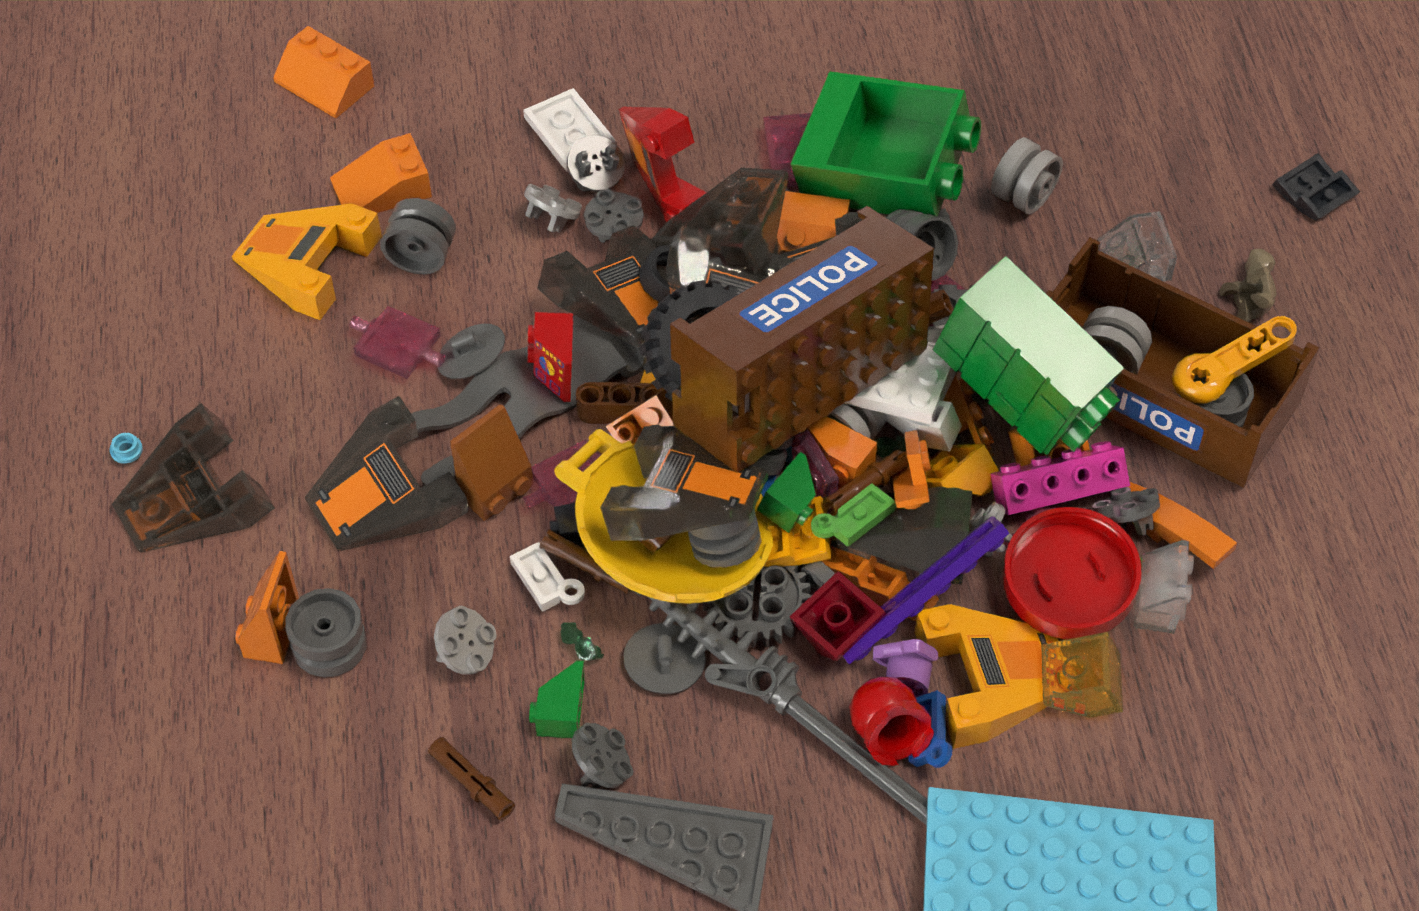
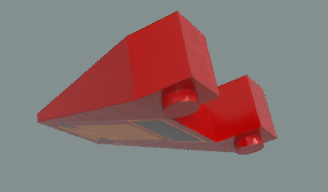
M621 107L619 113L632 159L662 212L666 223L671 228L688 234L713 218L707 192L677 177L672 156L695 143L688 117L671 108Z

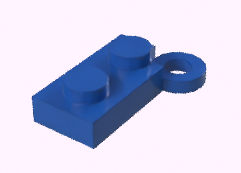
M936 690L916 698L917 702L929 713L931 728L934 731L929 746L918 757L914 758L912 754L909 755V762L916 767L930 764L935 768H941L949 762L952 756V746L945 741L946 696Z

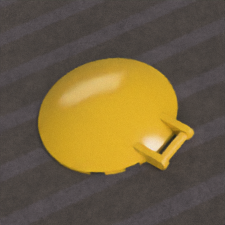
M597 429L589 436V441L570 459L561 461L554 468L557 478L577 492L575 504L576 524L588 553L614 580L639 594L673 603L691 604L718 600L747 586L756 578L768 560L773 547L771 530L774 529L775 524L757 511L763 496L760 492L761 486L756 480L751 489V495L762 542L759 550L750 559L738 565L710 567L701 564L693 555L686 525L653 555L629 532V529L649 509L670 492L650 486L669 449L686 453L678 454L691 457L678 484L693 458L690 455L695 457L685 477L690 474L696 462L733 471L696 442L692 445L677 442L675 437L654 436L648 437V441L631 444L630 441L621 444L605 431ZM597 451L602 454L584 472L578 469ZM670 451V453H669V455L667 456V458H666V460H665V462H664V464H663V466H662V468H661V470H660V472H659L657 478L655 479V481H654V483H653V486L665 488V487H662V486L655 485V483H656V481H657V479H658L660 473L662 472V470H663V468H664V466H665V464H666V462H667V460H668V458H669L671 452H674V451ZM739 471V473H741L740 478L750 480V477L752 476L751 474L749 478L742 477L744 471Z

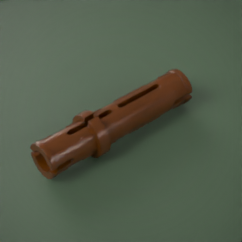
M895 450L880 462H873L868 465L864 473L823 499L825 510L829 511L834 507L829 514L835 516L838 514V509L871 483L879 488L886 486L890 478L909 466L906 455L904 454L901 458L897 459L902 454V451Z
M548 529L546 532L547 536H544L540 543V549H544L591 574L598 583L604 581L628 595L631 589L608 575L594 561L586 549Z
M439 737L431 744L428 753L471 792L470 797L475 802L483 803L500 821L510 816L515 809V804L496 787V781L493 778L484 776L445 737Z

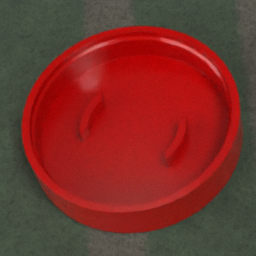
M1055 508L1041 512L1028 519L1014 533L1006 550L1003 585L1008 601L1014 611L1032 628L1060 639H1089L1112 630L1129 614L1135 603L1141 582V561L1138 550L1130 536L1110 518L1084 508Z

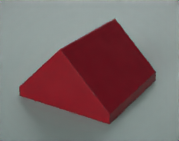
M837 571L789 617L820 655L838 661L886 615V612Z

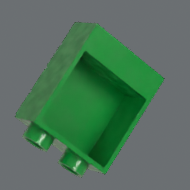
M829 71L791 162L799 193L850 200L849 208L857 210L868 206L878 213L889 215L898 209H910L915 212L938 216L944 199L956 201L960 195L963 184V167L958 162L962 152L974 153L976 151L981 136V120L979 117L970 116L965 90Z
M1007 256L1000 260L959 298L932 349L956 373L959 371L961 373L960 377L984 400L987 398L989 400L988 404L1012 427L1014 425L1017 426L1016 431L1040 454L1044 452L1048 455L1061 441L1075 452L1102 425L1100 422L1120 402V399L1109 387L1124 367Z

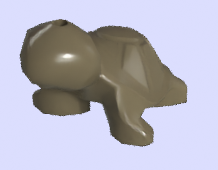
M1263 249L1251 250L1245 264L1247 277L1243 281L1224 283L1219 290L1221 296L1233 294L1238 308L1237 317L1248 323L1270 311L1276 301L1277 292L1274 280L1270 274L1276 262L1274 256Z

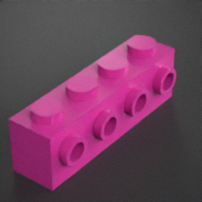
M1110 441L1092 444L1091 450L1081 452L1080 448L1075 452L1071 449L1061 452L1062 457L1053 459L1049 455L1035 457L1031 459L1032 464L1020 466V463L1000 466L1001 471L990 473L995 502L1005 508V514L1012 515L1130 486L1124 448L1113 446Z

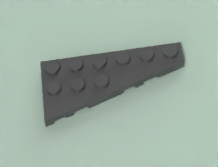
M562 783L555 812V821L730 908L737 911H759L774 815Z

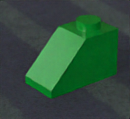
M800 452L765 492L757 508V511L788 533L797 523L803 526L814 511L810 508V505L816 493L805 454Z
M575 661L538 689L537 702H531L529 721L530 723H535L537 736L573 738L574 732L580 728L585 686L584 661Z

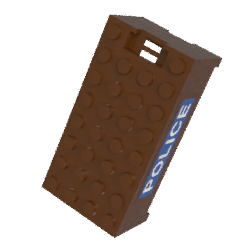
M866 206L858 211V217L862 221L691 324L681 317L670 323L671 359L680 365L681 391L676 389L672 392L673 425L738 473L745 467L757 462L759 458L768 452L779 448L791 437L805 431L808 426L817 420L828 416L840 405L851 401L857 394L875 385L889 373L898 370L915 356L921 355L927 349L934 257L933 247Z
M1089 237L1069 263L1068 272L1053 292L1049 290L1046 294L1082 328L1088 315L1095 309L1106 306L1120 307L1133 312L1141 318L1151 331L1152 338L1150 348L1137 375L1123 369L1109 387L1120 399V402L1105 418L1244 488L1301 403L1320 347L1310 342H1307L1304 349L1292 344L1285 350L1244 373L1253 385L1254 397L1247 412L1244 426L1241 428L1179 397L1172 384V374L1177 363L1184 357L1199 353H1213L1255 329L1257 326L1099 251L1101 242ZM1249 344L1248 350L1255 349L1259 352L1261 344L1256 347Z

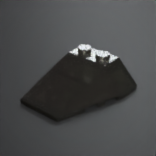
M955 487L928 488L930 501L924 503L921 507L916 509L896 507L894 512L849 547L835 536L831 538V546L866 559H870L872 555L889 561V567L899 570L901 566L918 571L919 576L968 536L972 491ZM888 493L887 495L895 501L894 493ZM959 574L951 583L962 585L963 574Z

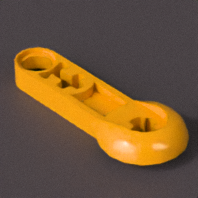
M1277 316L1213 353H1199L1184 357L1177 363L1172 374V384L1176 392L1185 400L1193 403L1206 404L1217 400L1224 394L1233 379L1291 346L1295 340L1297 326L1292 319L1286 316ZM1278 326L1285 327L1289 330L1290 335L1287 338H1277L1273 335L1272 330ZM1249 344H1251L1253 347H1256L1261 344L1260 351L1257 352L1255 349L1249 351ZM1195 375L1199 378L1206 377V382L1204 384L1201 381L1194 382Z

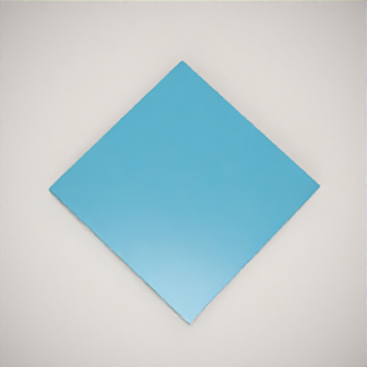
M929 787L927 796L923 911H1217L1213 820Z

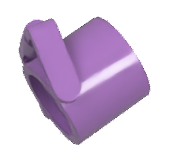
M919 639L873 647V660L887 668L885 677L900 680L912 689L916 698L928 694L933 661L938 659V652L935 648Z

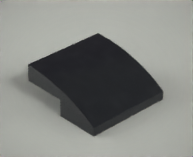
M1318 153L1276 179L1272 184L1290 204L1315 221L1320 220L1360 193V190L1342 169L1334 173Z

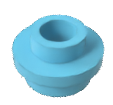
M131 433L118 434L113 438L110 445V454L113 460L123 464L137 460L143 451L140 439Z

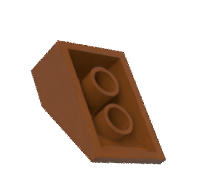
M499 404L450 441L459 498L484 521L492 515L502 512L509 502L517 496L524 495L534 484L531 463L502 404Z

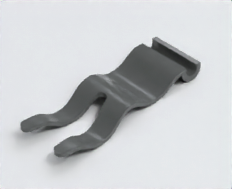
M604 296L599 298L600 304L592 312H589L585 305L571 312L573 313L571 402L562 401L534 377V363H528L527 346L501 353L489 367L476 374L466 388L450 402L437 408L416 411L393 421L390 425V433L392 437L402 439L422 431L456 427L474 418L498 394L506 392L511 398L504 407L520 439L531 426L541 419L576 408V390L580 385L587 382H608L619 372L624 377L635 376L644 370L643 365L647 363V358L640 354V346L642 344L608 297ZM452 455L439 461L422 473L421 480L424 487L434 489L456 479Z

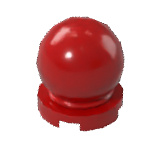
M877 677L869 679L856 689L849 706L852 725L855 731L864 739V743L874 760L882 765L896 766L899 765L896 760L904 759L911 754L916 758L929 746L934 735V731L931 728V717L926 709L917 702L911 688L897 678Z

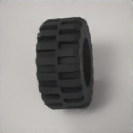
M710 280L706 284L702 281L692 282L688 286H682L669 294L648 315V324L643 327L641 333L645 343L640 346V354L647 358V363L643 367L646 374L652 372L655 380L651 383L657 390L664 388L667 391L665 397L672 401V392L678 389L681 391L680 365L671 359L670 323L680 317L687 321L695 316L702 317L736 297L738 288L730 284L723 288L720 281Z

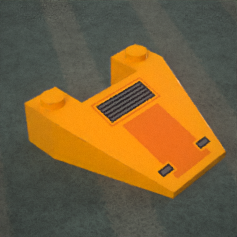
M351 203L263 215L234 252L232 259L294 311L321 320L336 300L331 275L320 272L317 269L334 246L368 257L382 238L378 213Z
M952 604L923 609L917 614L914 631L916 638L935 648L938 652V658L960 653L974 692L947 698L946 727L954 749L988 742L1052 705V692L1068 696V694L1063 691L1069 694L1073 693L1066 690L1059 682V679L1066 680L1059 678V674L1065 670L1070 671L1069 668H1061L1057 671L1056 681L1059 687L1054 680L1056 669L1068 666L1066 659L1065 663L1062 662V656H1065L1058 638L1041 633L1025 622ZM1052 652L1055 659L1049 660L1046 657V653ZM1056 655L1060 656V661H1057ZM1048 665H1052V670L1048 669ZM1048 670L1052 671V675H1048ZM1048 676L1053 677V681L1048 680ZM1048 682H1052L1053 687L1048 686Z

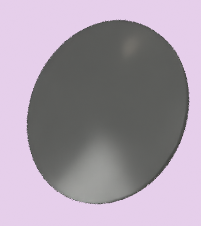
M477 324L458 332L446 342L439 352L437 358L439 372L450 379H463L485 370L498 358L504 348L505 335L503 331L493 324Z
M663 623L640 629L629 639L624 650L623 660L629 677L638 686L657 694H673L684 691L697 682L705 667V652L696 660L691 655L698 641L691 635L682 644L677 640L683 629L681 626L672 624L668 628Z

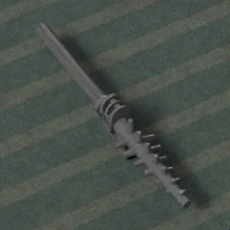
M648 597L652 601L649 607L650 610L655 612L658 608H661L667 614L663 622L666 627L669 628L674 622H677L683 628L677 639L680 643L683 644L691 635L698 641L691 655L697 660L708 649L724 663L711 664L707 667L705 677L709 683L758 696L769 705L773 703L776 706L775 710L779 714L784 716L788 713L926 825L927 798L889 767L874 760L869 751L801 698L802 691L796 679L799 669L798 664L787 662L788 657L785 654L780 656L775 646L768 648L759 660L747 652L756 634L750 630L736 644L729 638L737 623L731 620L723 629L717 630L712 626L718 615V612L714 609L702 619L695 613L700 603H691L686 607L682 603L661 601ZM769 673L772 678V684L770 688L762 691L759 681L764 674Z

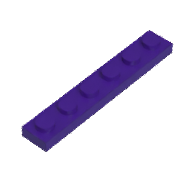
M991 516L883 604L881 608L886 612V615L843 655L844 659L849 664L854 660L863 659L871 651L872 645L881 638L886 639L897 630L898 624L905 618L917 615L924 608V603L932 596L944 593L950 587L951 581L959 574L968 573L977 565V560L986 552H993L1003 544L1004 538L1010 534L1004 525L994 516Z

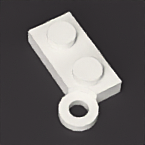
M539 542L510 556L511 565L542 612L559 604L560 600L565 604L574 605L584 598L585 588L583 584L576 579L564 580L545 550L539 548ZM569 588H575L577 593L571 596L567 595L565 591Z

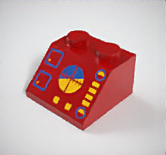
M535 312L534 325H528V363H534V377L562 401L571 402L573 313Z

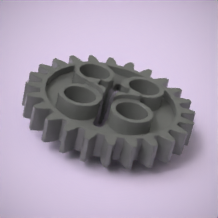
M799 565L763 567L760 571L762 575L757 621L752 620L755 578L747 586L727 597L704 602L703 611H707V615L713 609L718 612L714 621V627L719 631L731 620L736 622L737 625L730 638L734 635L737 636V643L751 630L756 634L750 644L751 648H755L757 640H762L764 646L769 647V639L774 638L776 642L781 644L783 633L789 637L794 636V627L796 626L789 616L812 596L810 595L811 585L806 583L805 572L798 573ZM770 583H779V585H770ZM734 609H743L744 611L737 612ZM768 611H776V612H778V613H777V614H769V613H767V612H768Z

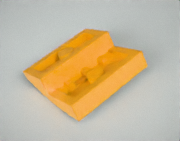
M821 496L813 499L810 508L814 511L803 526L797 523L788 533L775 524L774 529L771 530L773 547L764 567L795 566L831 559L829 538H819L811 530L812 519L818 514H827Z

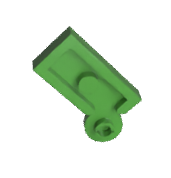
M871 483L838 509V514L835 516L826 513L816 515L811 521L812 533L819 538L835 536L849 547L894 512L896 503L891 497Z

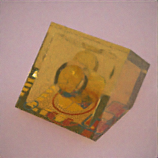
M1108 632L1041 645L1043 703L1045 706L1088 718L1123 712L1120 653Z

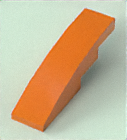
M1132 482L1128 486L1131 492L1147 489ZM1158 493L1160 507L1152 514L1154 528L1153 530H1146V534L1157 543L1162 539L1166 540L1185 556L1192 552L1212 569L1216 568L1235 551L1236 541L1189 509Z
M829 538L831 559L823 560L822 562L834 573L839 571L877 605L882 606L910 583L906 572L878 563L874 553L851 545L848 547L843 542ZM934 595L926 601L923 609L933 608L939 600L938 596ZM917 615L907 618L916 621Z

